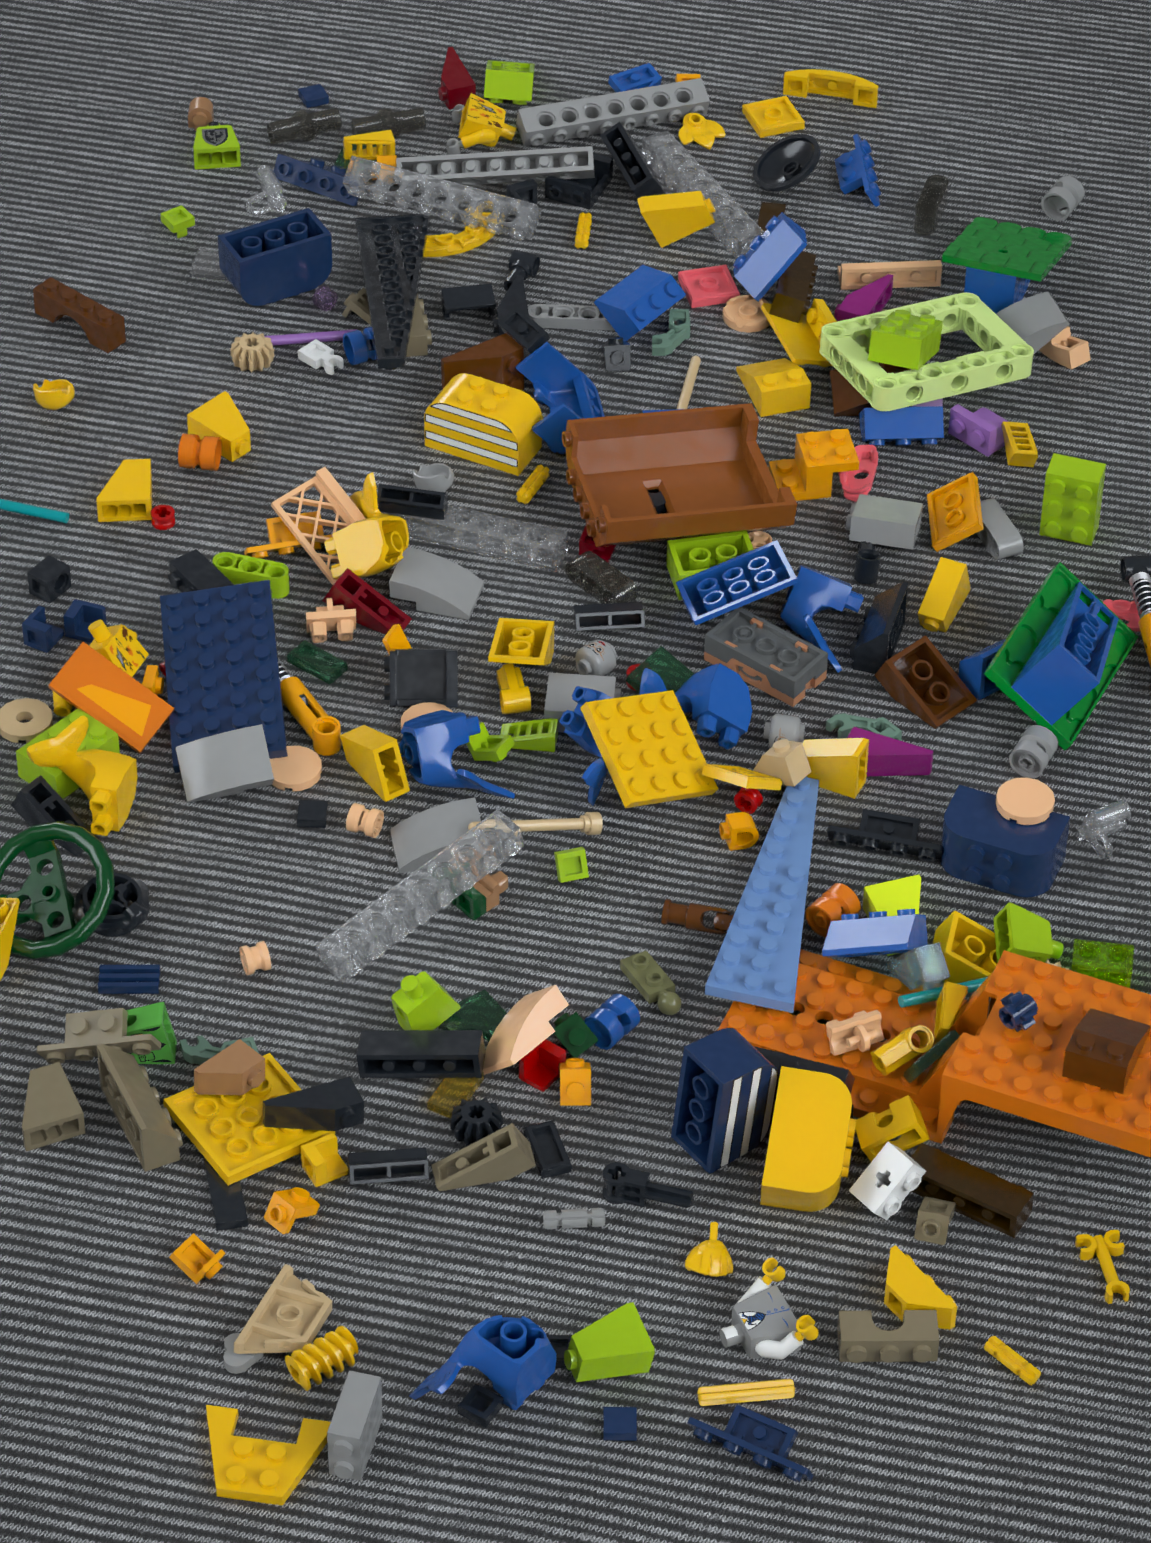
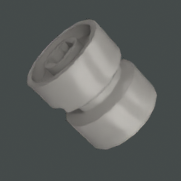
M1063 176L1059 178L1042 198V210L1053 220L1063 221L1067 219L1083 200L1085 195L1084 187L1074 177Z
M1040 725L1028 727L1009 755L1011 768L1025 778L1039 777L1058 748L1056 736L1052 731Z

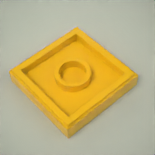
M787 96L742 105V113L760 138L805 129V121Z
M706 764L703 765L702 775L750 789L781 790L783 782L780 778L741 766Z

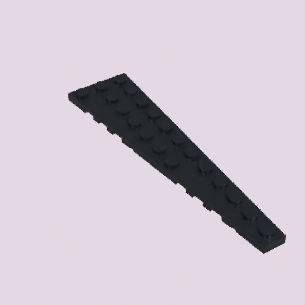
M429 213L355 218L378 369L395 370L405 367L430 223Z

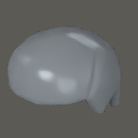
M434 463L428 466L421 464L418 473L415 469H412L417 489L445 492L454 482L453 470L444 463Z

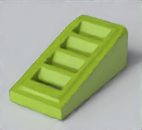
M550 718L502 724L500 735L514 734L512 738L515 745L512 749L555 752L558 738V719Z

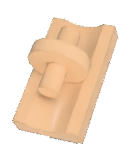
M326 598L327 606L316 607V612H306V632L310 633L313 643L327 641V631H337L338 640L351 641L353 639V633L356 629V609L344 610L343 605L333 606L332 598Z
M878 1010L868 1013L860 1011L854 1013L852 1018L843 1021L835 1019L827 1022L826 1030L830 1052L834 1056L855 1049L865 1052L870 1050L871 1044L883 1041L881 1013Z

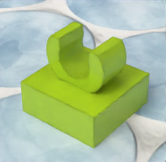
M182 205L160 213L161 222L171 232H177L178 239L187 236V228L195 225V217Z
M583 847L554 852L557 877L560 883L589 877L586 852Z

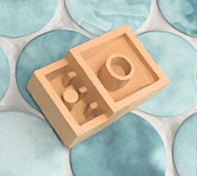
M556 985L525 995L504 1016L487 1045L482 1071L483 1075L516 1064L555 1032L549 1021L569 1005Z

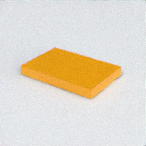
M974 472L927 494L931 542L936 552L983 530L978 478Z

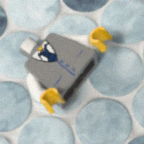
M775 1258L765 1260L762 1266L765 1274L764 1277L759 1276L733 1306L732 1326L722 1328L719 1331L721 1342L725 1348L741 1343L748 1357L752 1359L762 1357L778 1360L785 1359L792 1352L801 1350L804 1338L812 1341L819 1334L818 1329L814 1326V1319L809 1315H803L797 1320L777 1285L771 1286L770 1283L772 1281L779 1282L785 1277V1269L782 1266L777 1267L778 1261Z

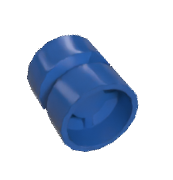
M372 326L365 328L363 333L355 330L343 334L344 351L352 366L365 363L368 358L377 360Z
M616 993L602 1003L600 1008L595 1009L587 1016L584 1022L599 1040L595 1045L601 1049L608 1050L639 1024L640 1014L635 1004L629 998Z

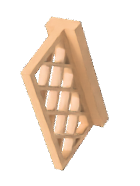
M323 467L316 471L315 477L273 501L271 507L330 583L334 585L338 579H333L329 567L330 562L339 563L338 556L321 554L315 551V542L324 543L330 539L329 537L317 536L318 525L334 527V533L337 528L344 529L350 524L366 518L328 469ZM315 487L320 493V500L304 499V493ZM287 502L299 504L297 514L286 513L281 506ZM302 505L318 507L316 518L300 515ZM321 508L333 510L336 514L335 521L320 519ZM299 521L315 524L313 535L301 533L298 529Z

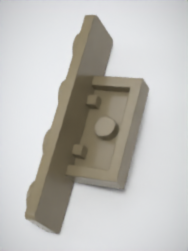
M124 1008L66 1014L65 1042L37 1046V1053L48 1063L60 1062L62 1064L68 1059L80 1061L93 1060V1057H97V1045L105 1044L126 1053L147 1055L151 1051L161 1050V1042L152 1034L127 1036L128 1011Z

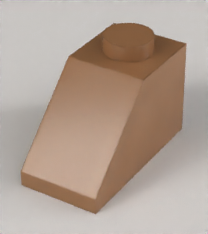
M240 1039L194 1069V1091L197 1094L243 1095L252 1088L258 1087L265 1080V1058Z

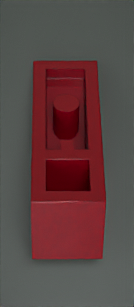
M453 46L447 49L441 75V87L438 88L441 102L444 101L447 108L451 110L458 104L465 106L471 93L476 95V84Z
M348 568L322 600L326 603V598H332L333 606L343 605L344 610L356 609V623L385 635L393 625L399 624L402 630H404L412 620V618Z

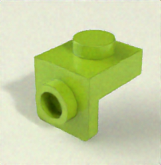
M479 722L480 733L469 736V742L466 743L474 761L498 762L503 760L515 745L512 736L489 735L485 724Z

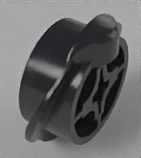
M114 872V896L104 921L94 932L102 936L118 937L133 931L149 914V889L147 885L139 879ZM96 877L92 878L76 895L75 918L77 923L89 911L96 893ZM131 900L133 903L128 906V902Z

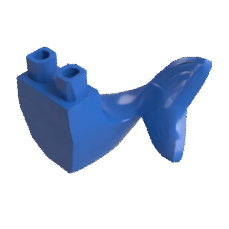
M800 565L797 569L799 583L789 586L785 599L787 602L782 606L780 617L801 638L827 652L828 664L839 673L842 671V668L827 645L826 640L821 635L813 617L821 610L831 609L842 612L844 607L858 613L864 597L862 594L852 591V586L849 583L810 567Z
M721 663L714 664L695 673L675 692L683 712H692V719L697 721V734L709 738L717 732L720 734L719 746L729 750L737 745L739 736L747 732L752 716L749 688L738 673ZM645 668L641 678L639 695L667 691L661 677L656 672Z
M577 686L572 694V700L578 704L574 711L567 710L563 712L559 722L566 728L564 733L571 737L582 749L599 757L587 768L582 776L586 784L590 786L588 802L594 806L608 769L580 707L585 702L612 699V697L597 690Z
M440 710L418 716L404 723L401 730L403 737L399 744L401 757H405L407 763L412 765L413 768L409 769V773L416 781L431 787L470 788L494 796L514 799L515 794L513 792L489 783L465 769H458L456 772L452 767L451 758L453 751L458 746L468 743L469 736L480 733L477 716L466 717L465 713L462 712L453 713Z
M502 1315L493 1316L469 1329L448 1361L429 1375L409 1397L415 1400L429 1391L441 1395L451 1386L462 1367L473 1366L491 1380L493 1389L504 1397V1404L513 1410H517L524 1400L535 1390L540 1389L545 1384V1381L555 1372L557 1353L543 1329L529 1318L524 1316L521 1318L502 1317Z

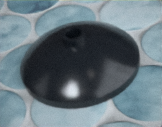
M795 134L782 138L772 144L761 154L754 166L753 178L756 184L765 191L779 192L791 189L810 176L818 164L821 154L818 142L810 135Z

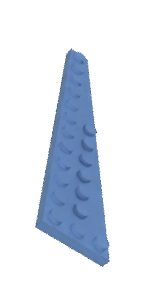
M806 776L795 787L786 786L706 982L705 995L789 1013L794 1012L819 780Z

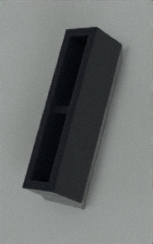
M379 484L377 502L380 512L439 520L445 519L448 511V496L445 492Z
M642 602L574 605L573 618L576 631L645 627Z
M426 1147L348 1153L350 1185L429 1179Z

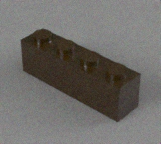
M802 251L779 277L769 314L796 323L799 322L801 314H807L818 266L814 265L816 255Z
M921 1143L911 1156L915 1162L926 1170L925 1174L921 1177L919 1186L911 1191L919 1196L955 1202V1212L1015 1238L1032 1213L1034 1192L1022 1186L1011 1183L993 1173L984 1171L924 1143Z

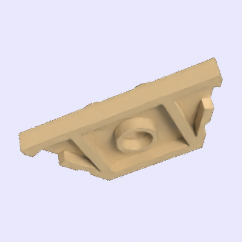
M285 1264L234 1342V1353L293 1352L297 1349L302 1350L305 1344L313 1342L332 1311V1300L324 1293L317 1291L314 1285L307 1279L299 1280L293 1275V1268Z

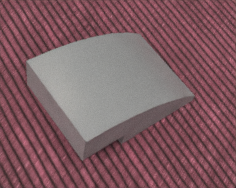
M1049 292L1025 298L996 313L999 318L1034 349V354L1070 324Z
M411 547L405 549L402 555L404 558L397 563L389 580L390 597L416 602L417 611L469 620L484 587V581L448 559Z
M262 724L208 736L175 748L187 803L240 794L247 789L273 784L274 777Z
M475 797L429 808L390 829V836L399 873L437 869L445 865L453 867L457 866L458 857L485 854V834L471 833L468 829L471 822L481 821Z

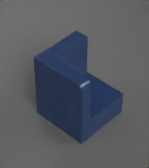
M74 599L63 616L65 637L92 643L94 640L88 630L90 624L101 619L107 626L106 610L103 605Z
M40 605L22 623L24 645L46 653L64 636V629L46 623L45 607Z

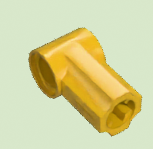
M513 663L503 664L502 668L497 670L502 714L531 711L529 687L524 685L520 668L514 666Z
M923 1025L904 1029L898 1036L871 1052L872 1062L877 1070L886 1076L917 1055L929 1051L934 1043L933 1033L928 1027ZM913 1033H916L920 1038L918 1048L912 1044L911 1037Z

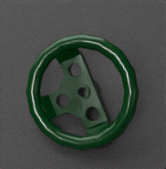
M57 821L33 825L8 839L0 848V882L5 869L23 851H25L29 859L31 873L21 890L7 895L0 894V898H19L20 903L16 925L33 921L43 927L45 937L40 941H32L14 934L11 954L31 959H42L65 954L87 941L104 921L113 899L114 866L104 844L83 827ZM53 840H62L79 846L90 856L96 869V893L89 911L77 925H75L72 911L75 903L74 895L68 890L62 858ZM53 864L52 871L47 875H42L44 866ZM31 899L30 907L25 911H20L21 904L25 900ZM64 916L63 923L59 927L53 928L54 919Z

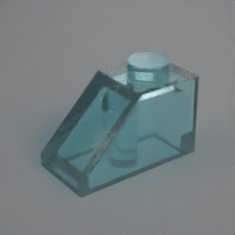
M940 942L913 948L886 963L887 969L910 990L923 988L924 991L941 987L940 982L950 977Z

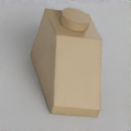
M788 739L776 741L762 755L754 768V771L780 778L783 781L782 785L795 787L812 772L802 742L789 741Z

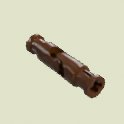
M666 898L662 910L661 924L684 925L686 929L723 935L727 933L725 931L728 930L734 915L728 914L731 912L727 909L690 903L689 905L672 903L671 899ZM708 911H718L713 920L714 929H709L704 924L703 918Z

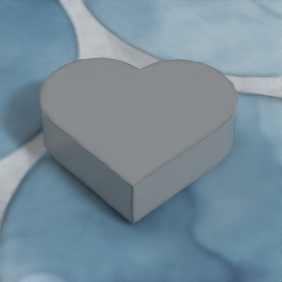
M240 1333L230 1334L224 1341V1367L228 1372L234 1374L244 1372L264 1357L263 1353H234V1342Z

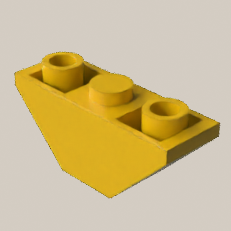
M896 1245L891 1247L884 1304L902 1322L904 1310H936L938 1328L948 1330L954 1328L957 1305L954 1299L936 1286L932 1277L924 1274L908 1254H904Z

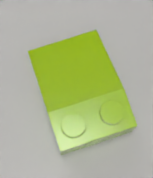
M488 60L485 74L484 98H489V102L503 103V99L513 100L512 103L517 105H526L527 101L532 102L535 64Z

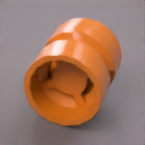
M183 433L178 449L179 467L194 469L197 465H200L202 470L217 471L222 454L221 438L204 436L203 439H200L199 435Z
M835 883L806 908L805 916L813 931L820 936L826 937L831 921L841 920V915L858 914L861 905L858 896L852 889L844 884Z

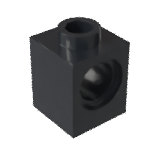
M49 555L27 572L29 593L48 603H52L71 587L70 566Z

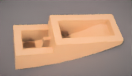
M1069 326L1064 328L1039 350L1049 359L1069 369H1074L1091 360L1088 341L1071 336Z

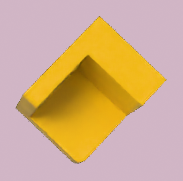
M334 1133L301 1146L302 1168L315 1187L348 1175V1167L338 1154V1142Z

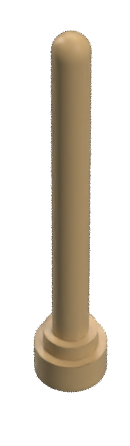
M693 356L690 360L676 409L688 408L701 363L699 356Z
M586 812L580 818L471 822L468 829L471 833L580 830L585 832L586 835H600L603 828V820L600 812Z

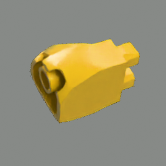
M373 472L366 476L363 491L354 492L350 496V499L366 519L356 521L344 529L332 533L333 537L324 542L326 552L329 555L337 554L339 563L331 567L333 579H339L347 568L360 578L378 574L400 562L404 558L402 556L404 550L408 548L409 533L406 520L398 516L381 513L378 509L377 488Z
M83 715L73 721L56 737L29 746L27 748V755L38 766L58 767L82 789L89 799L90 810H92L91 833L107 836L110 831L119 832L128 818L136 793L137 761L130 756L106 750L88 749L77 751L87 734L89 726L88 718Z

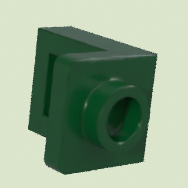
M577 1012L571 1016L565 1013L553 1023L556 1028H554L555 1032L552 1035L560 1041L572 1058L580 1057L599 1042L598 1038Z

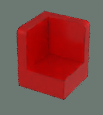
M545 1039L519 1060V1079L544 1092L560 1077V1063L566 1062V1050Z

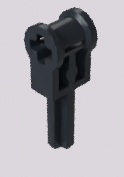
M621 1162L610 1163L603 1169V1179L606 1184L603 1186L602 1195L611 1204L627 1203L645 1207L646 1201L649 1199L684 1208H689L692 1205V1191L650 1182L649 1172L631 1169ZM618 1171L621 1172V1176H620L619 1178H618Z

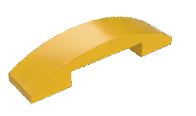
M819 69L793 70L784 73L783 95L806 98L808 93L853 99V105L877 108L878 85L864 78L843 72Z

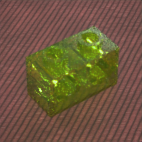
M1074 939L1071 971L1130 988L1134 945Z

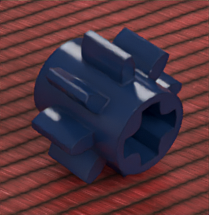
M1018 991L1015 994L1010 993L1001 999L1004 1006L999 1010V1017L1007 1028H1015L1018 1032L1021 1029L1026 1030L1036 1023L1033 1016L1037 1014L1038 1007L1030 995H1022Z

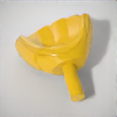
M717 1222L710 1223L709 1240L701 1242L688 1254L685 1260V1268L688 1271H694L711 1277L732 1274L734 1268L731 1256L723 1242L717 1240Z

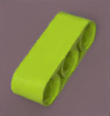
M221 552L213 557V565L234 585L270 580L273 599L284 598L289 594V569L283 563L230 552Z

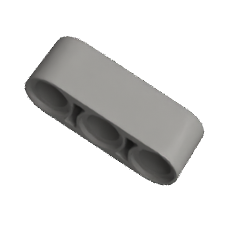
M990 498L980 501L983 530L976 534L992 557L998 560L1022 554L1024 550L1022 537L997 500Z

